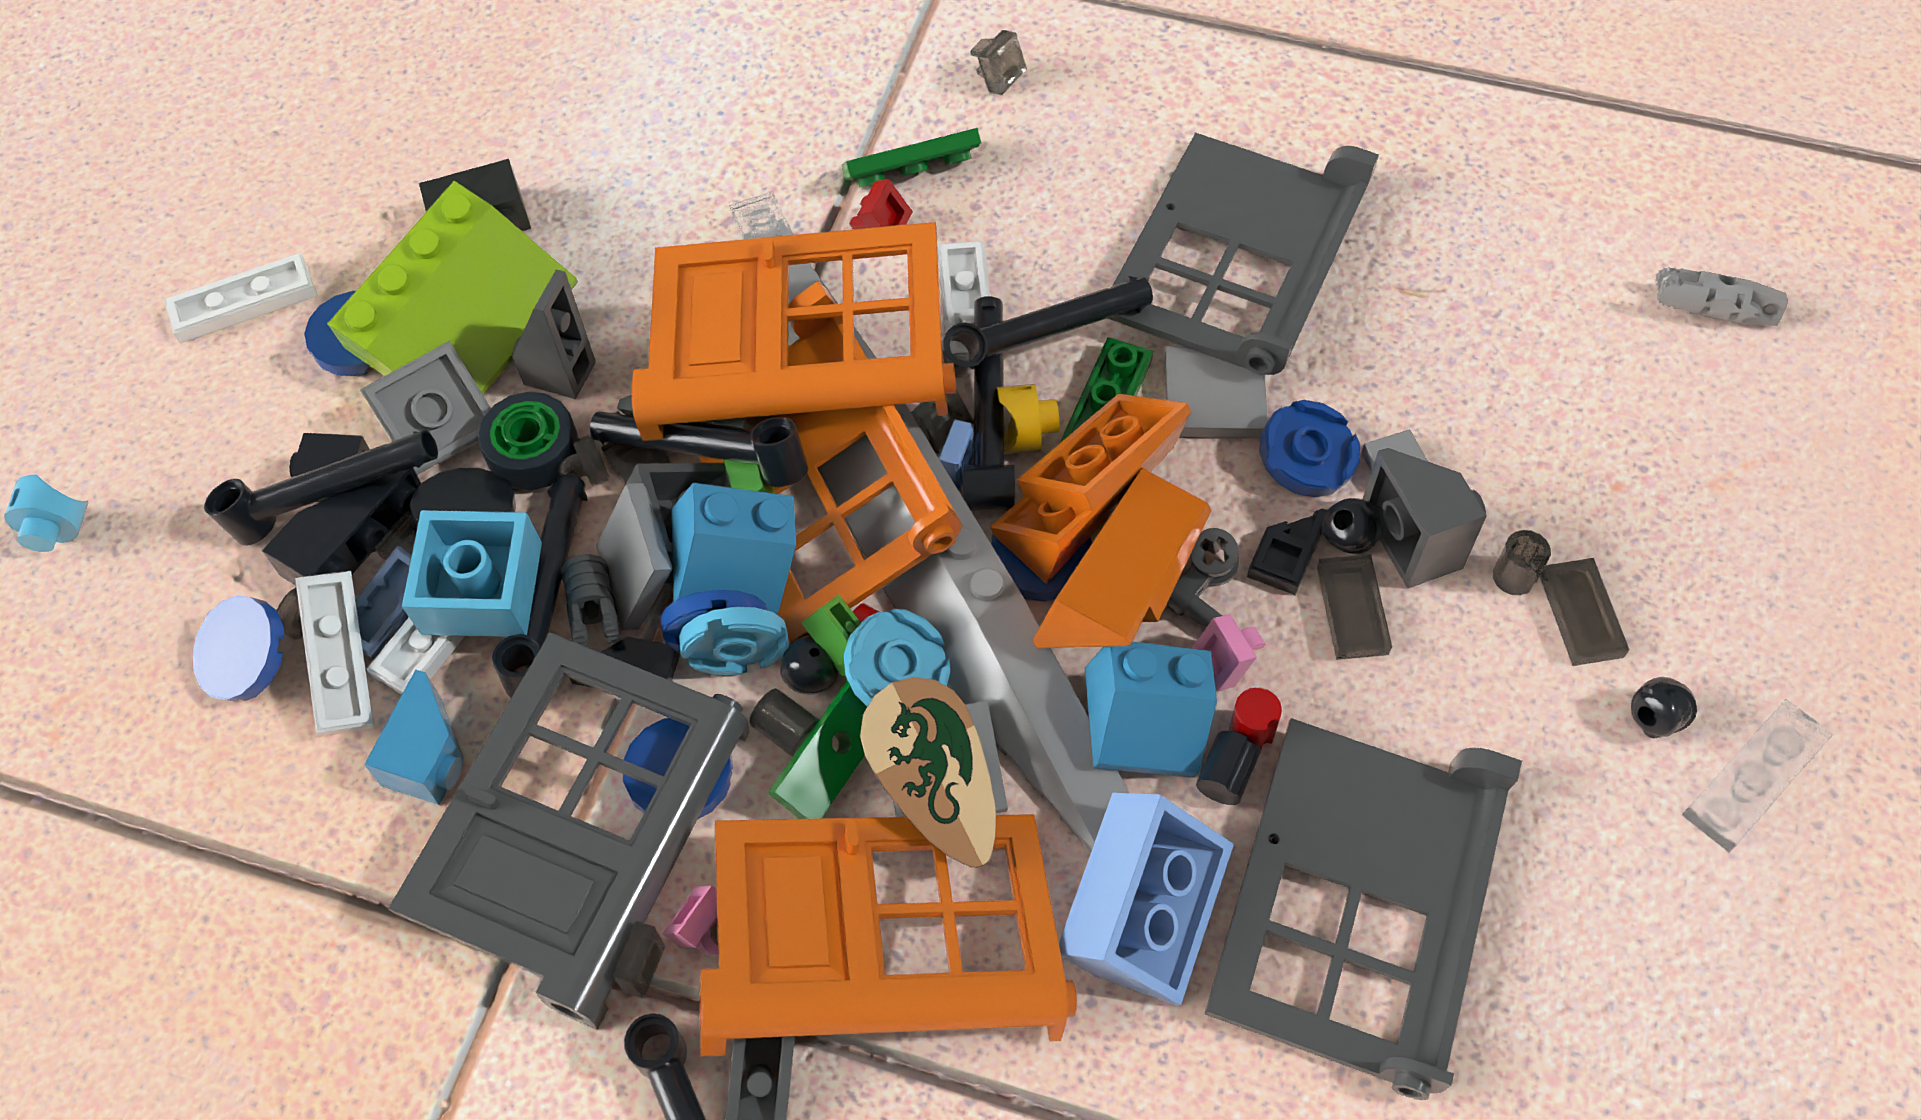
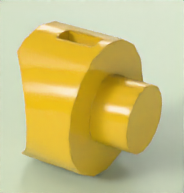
M1035 384L997 387L999 402L1011 414L1009 424L1004 433V454L1041 451V434L1058 433L1060 430L1057 400H1038Z

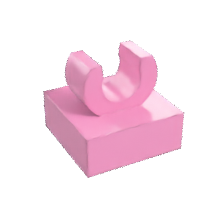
M1231 614L1213 618L1193 646V649L1211 651L1215 688L1217 691H1221L1237 685L1257 658L1253 650L1261 649L1266 644L1256 627H1247L1240 630Z
M712 885L695 887L662 935L678 947L697 946L706 955L719 956L718 945L710 937V930L717 923L716 888Z

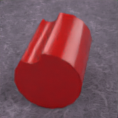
M1258 687L1243 691L1236 700L1229 731L1247 736V740L1259 745L1262 750L1264 744L1273 743L1282 714L1281 702L1275 694L1267 689Z

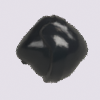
M1359 498L1343 499L1327 510L1322 522V533L1337 549L1349 554H1360L1370 550L1380 538L1381 522L1376 508L1366 500Z
M811 635L801 636L791 642L783 655L780 666V674L783 681L795 692L806 695L819 694L830 688L836 682L839 672L830 656L815 642Z
M1656 677L1644 683L1636 691L1631 701V713L1644 734L1650 738L1668 737L1690 726L1696 717L1697 705L1695 696L1686 685L1670 677Z

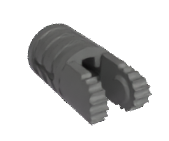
M592 554L575 556L567 560L561 568L571 638L573 642L585 647L588 646L587 642L589 641L585 624L601 622L604 637L607 638L609 644L621 641L614 598L608 577V564L602 557Z

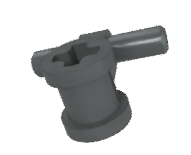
M1209 528L1201 532L1191 553L1192 565L1177 582L1166 604L1180 616L1186 613L1205 629L1213 618L1223 615L1199 598V596L1208 585L1219 586L1231 581L1239 568L1237 542L1229 532L1219 528ZM1220 549L1224 550L1225 563L1222 564L1215 560L1210 565L1206 564V551L1216 554Z

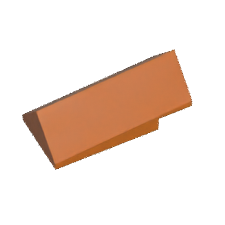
M1117 394L1017 479L1025 497L990 526L993 535L1047 584L1110 517L1140 470L1144 468L1152 472L1174 448L1192 412L1189 404Z
M1142 468L1054 600L1032 640L1036 648L1130 646L1142 622L1159 621L1212 511L1209 504Z

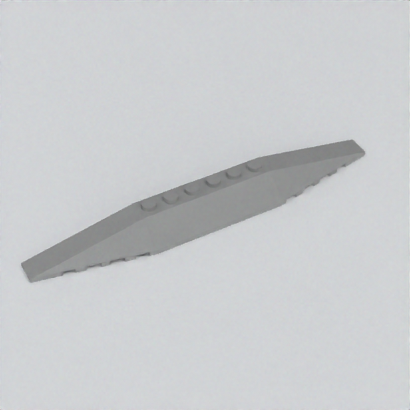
M783 226L756 238L787 236L789 233ZM810 263L789 265V303L818 280L828 290ZM788 321V346H790L800 338L796 335ZM854 327V336L868 359L876 358ZM906 404L894 405L960 519L962 527L955 543L950 548L941 553L930 555L882 588L894 609L908 610L924 617L940 633L945 643L942 646L946 660L949 658L951 672L947 687L954 690L964 704L988 701L995 742L998 749L1004 755L1008 754L1024 772L1029 784L1042 798L1044 796L1061 814L1060 819L1083 845L1092 852L1112 793H1129L1117 770L1093 768L1089 717L1052 649L1036 648L1032 640L1039 629V625L1024 597ZM867 435L817 468L837 506H840L887 474ZM895 485L844 518L865 558H868L910 530L915 524Z

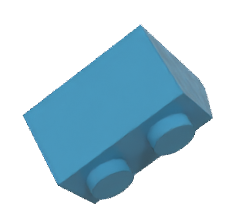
M692 483L672 507L674 602L677 599L697 592L735 590L757 596L766 603L767 611L774 612L777 615L796 547L794 496Z
M1132 642L1130 646L1102 647L1085 667L1093 768L1195 778L1200 773L1217 703L1211 651Z

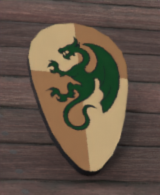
M911 677L890 683L873 697L863 714L860 739L867 762L884 790L907 819L932 845L948 857L970 868L984 866L992 856L996 834V807L981 741L968 708L954 690L933 679Z

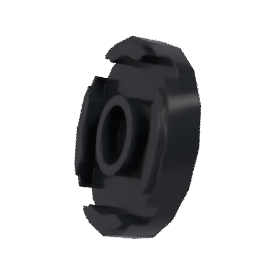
M456 468L440 472L423 481L412 494L410 510L414 525L418 527L421 510L515 512L516 502L515 494L509 481L495 475L494 472L481 468Z

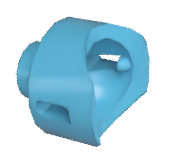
M27 475L20 477L16 481L4 518L5 522L18 532L17 542L30 550L48 552L54 549L56 543L73 541L78 536L89 502L88 500L78 501L62 494L44 482L38 475Z

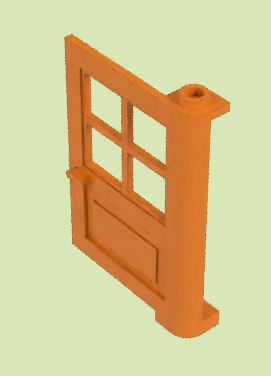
M936 222L655 247L648 368L634 369L632 377L633 415L643 441L663 439L664 424L935 401L937 415H948L947 395L956 394V377L954 363H944L942 352ZM907 255L908 298L854 302L853 259ZM842 260L843 303L789 308V265ZM909 310V356L855 360L854 315ZM843 316V361L788 366V321Z
M818 280L793 298L789 303V308L836 304L830 292ZM843 316L789 321L800 339L788 346V366L843 361ZM854 336L855 360L868 359ZM894 405L776 415V417L790 418L795 422L808 465L806 475L811 480L828 513L796 535L795 551L834 525L855 564L853 568L807 599H805L791 570H789L777 615L785 621L790 643L801 636L810 635L802 625V622L838 594L851 609L930 555L941 553L950 548L955 543L957 535L961 530L962 524ZM867 435L887 474L840 506H837L817 468ZM699 456L702 463H724V459ZM791 485L784 487L773 486L775 494H780ZM895 485L915 524L910 530L865 559L844 518Z
M1034 814L996 815V834L993 849H1005L1013 900L953 902L946 854L932 845L907 817L715 820L719 968L701 969V1056L725 1055L726 1039L1047 1026L1049 1042L1061 1041L1067 1017H1074L1076 1015L1077 994L1073 980L1065 979ZM933 851L939 902L877 904L872 852ZM1016 915L1025 970L963 972L955 917ZM942 917L949 973L885 975L879 919Z

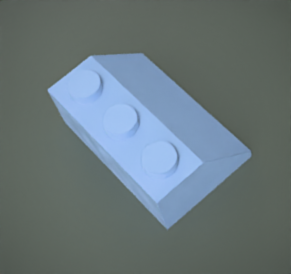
M1112 793L1059 941L1061 957L1094 976L1167 1003L1181 1006L1234 844L1162 795Z

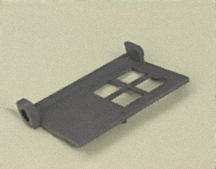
M1195 132L1113 286L1125 282L1127 276L1145 277L1149 281L1154 269L1157 268L1203 284L1207 288L1192 318L1150 304L1139 314H1137L1135 309L1123 314H1117L1108 319L1243 367L1258 375H1275L1280 373L1285 368L1371 180L1379 154L1355 146H1341L1332 152L1324 173L1321 175ZM1176 228L1188 230L1228 244L1213 275L1161 257ZM1238 248L1290 266L1276 297L1223 279ZM1217 290L1270 308L1260 332L1242 337L1203 323L1202 320Z
M549 633L388 909L399 916L542 977L543 979L535 993L545 1005L570 1019L598 1030L608 1011L604 1001L734 747L739 739L746 741L750 733L748 721L741 713L743 710L742 706L728 696L714 694L713 697H710ZM564 676L621 698L594 748L537 725ZM633 703L690 726L664 776L606 753ZM530 736L587 759L559 811L501 787ZM599 764L657 788L630 840L571 816Z
M1291 718L1287 725L1204 1014L1393 1083L1392 1089L1395 1092L1408 1098L1427 1100L1430 1093H1441L1452 1086L1454 1073L1447 1071L1507 795L1510 788L1518 781L1522 760L1489 749L1466 748L1455 756L1450 762L1448 772ZM1284 866L1349 888L1335 943L1270 920ZM1361 893L1426 916L1414 971L1348 948ZM1265 934L1331 957L1317 1015L1250 991ZM1344 962L1410 985L1397 1044L1330 1020Z

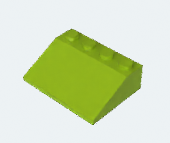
M453 181L327 324L347 351L384 376L450 341L479 390L484 394L513 360L514 345L517 339L522 336L532 311L555 270L566 272L571 290L578 281L574 275L497 209L456 181Z

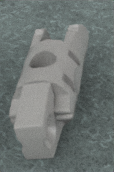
M1663 267L1656 274L1655 284L1657 285L1659 303H1662L1663 306L1666 305L1674 309L1688 311L1690 314L1735 323L1777 326L1788 304L1785 292L1751 280L1706 271L1697 272L1682 268L1676 269V267Z

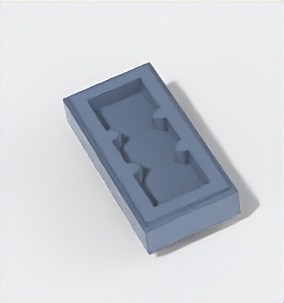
M400 546L396 547L355 599L362 650L372 659L377 657L408 619V615L402 608L412 555Z

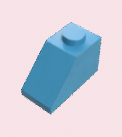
M415 669L364 765L382 787L440 805L447 789H452L458 782L462 772V760L464 757L438 691L425 672Z

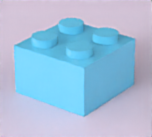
M421 510L402 603L403 610L421 635L509 637L518 634L527 635L542 541L527 512Z

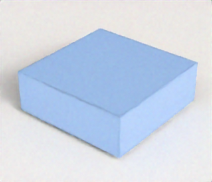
M954 419L939 460L956 488L961 489L963 484V466L970 465L974 455V436L971 423Z

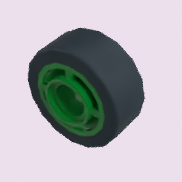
M524 392L508 396L493 405L483 417L478 431L480 450L489 469L495 475L509 481L513 489L535 490L551 486L559 475L568 474L576 464L580 451L578 433L570 412L560 400L546 393Z

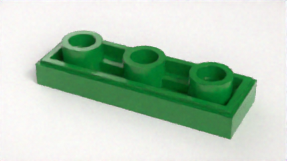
M977 127L848 160L841 164L845 180H848V182L857 180L859 188L873 185L875 181L885 180L884 172L899 168L901 169L902 176H908L929 170L927 161L944 157L945 165L972 159L970 150L979 147L981 139Z
M1107 337L1060 443L1117 394L1137 396L1151 365L1153 351Z
M848 680L768 791L770 796L798 819L822 818L865 756L860 733L863 714L867 706L854 694ZM833 736L837 738L839 743L837 752L832 747Z

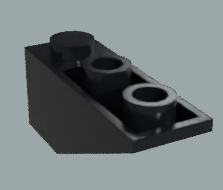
M410 468L334 495L298 512L267 544L262 552L278 574L296 585L295 578L348 571H351L353 576V573L369 555L383 546L388 534L406 515L411 514L410 503L412 494L420 486L421 481L414 468Z

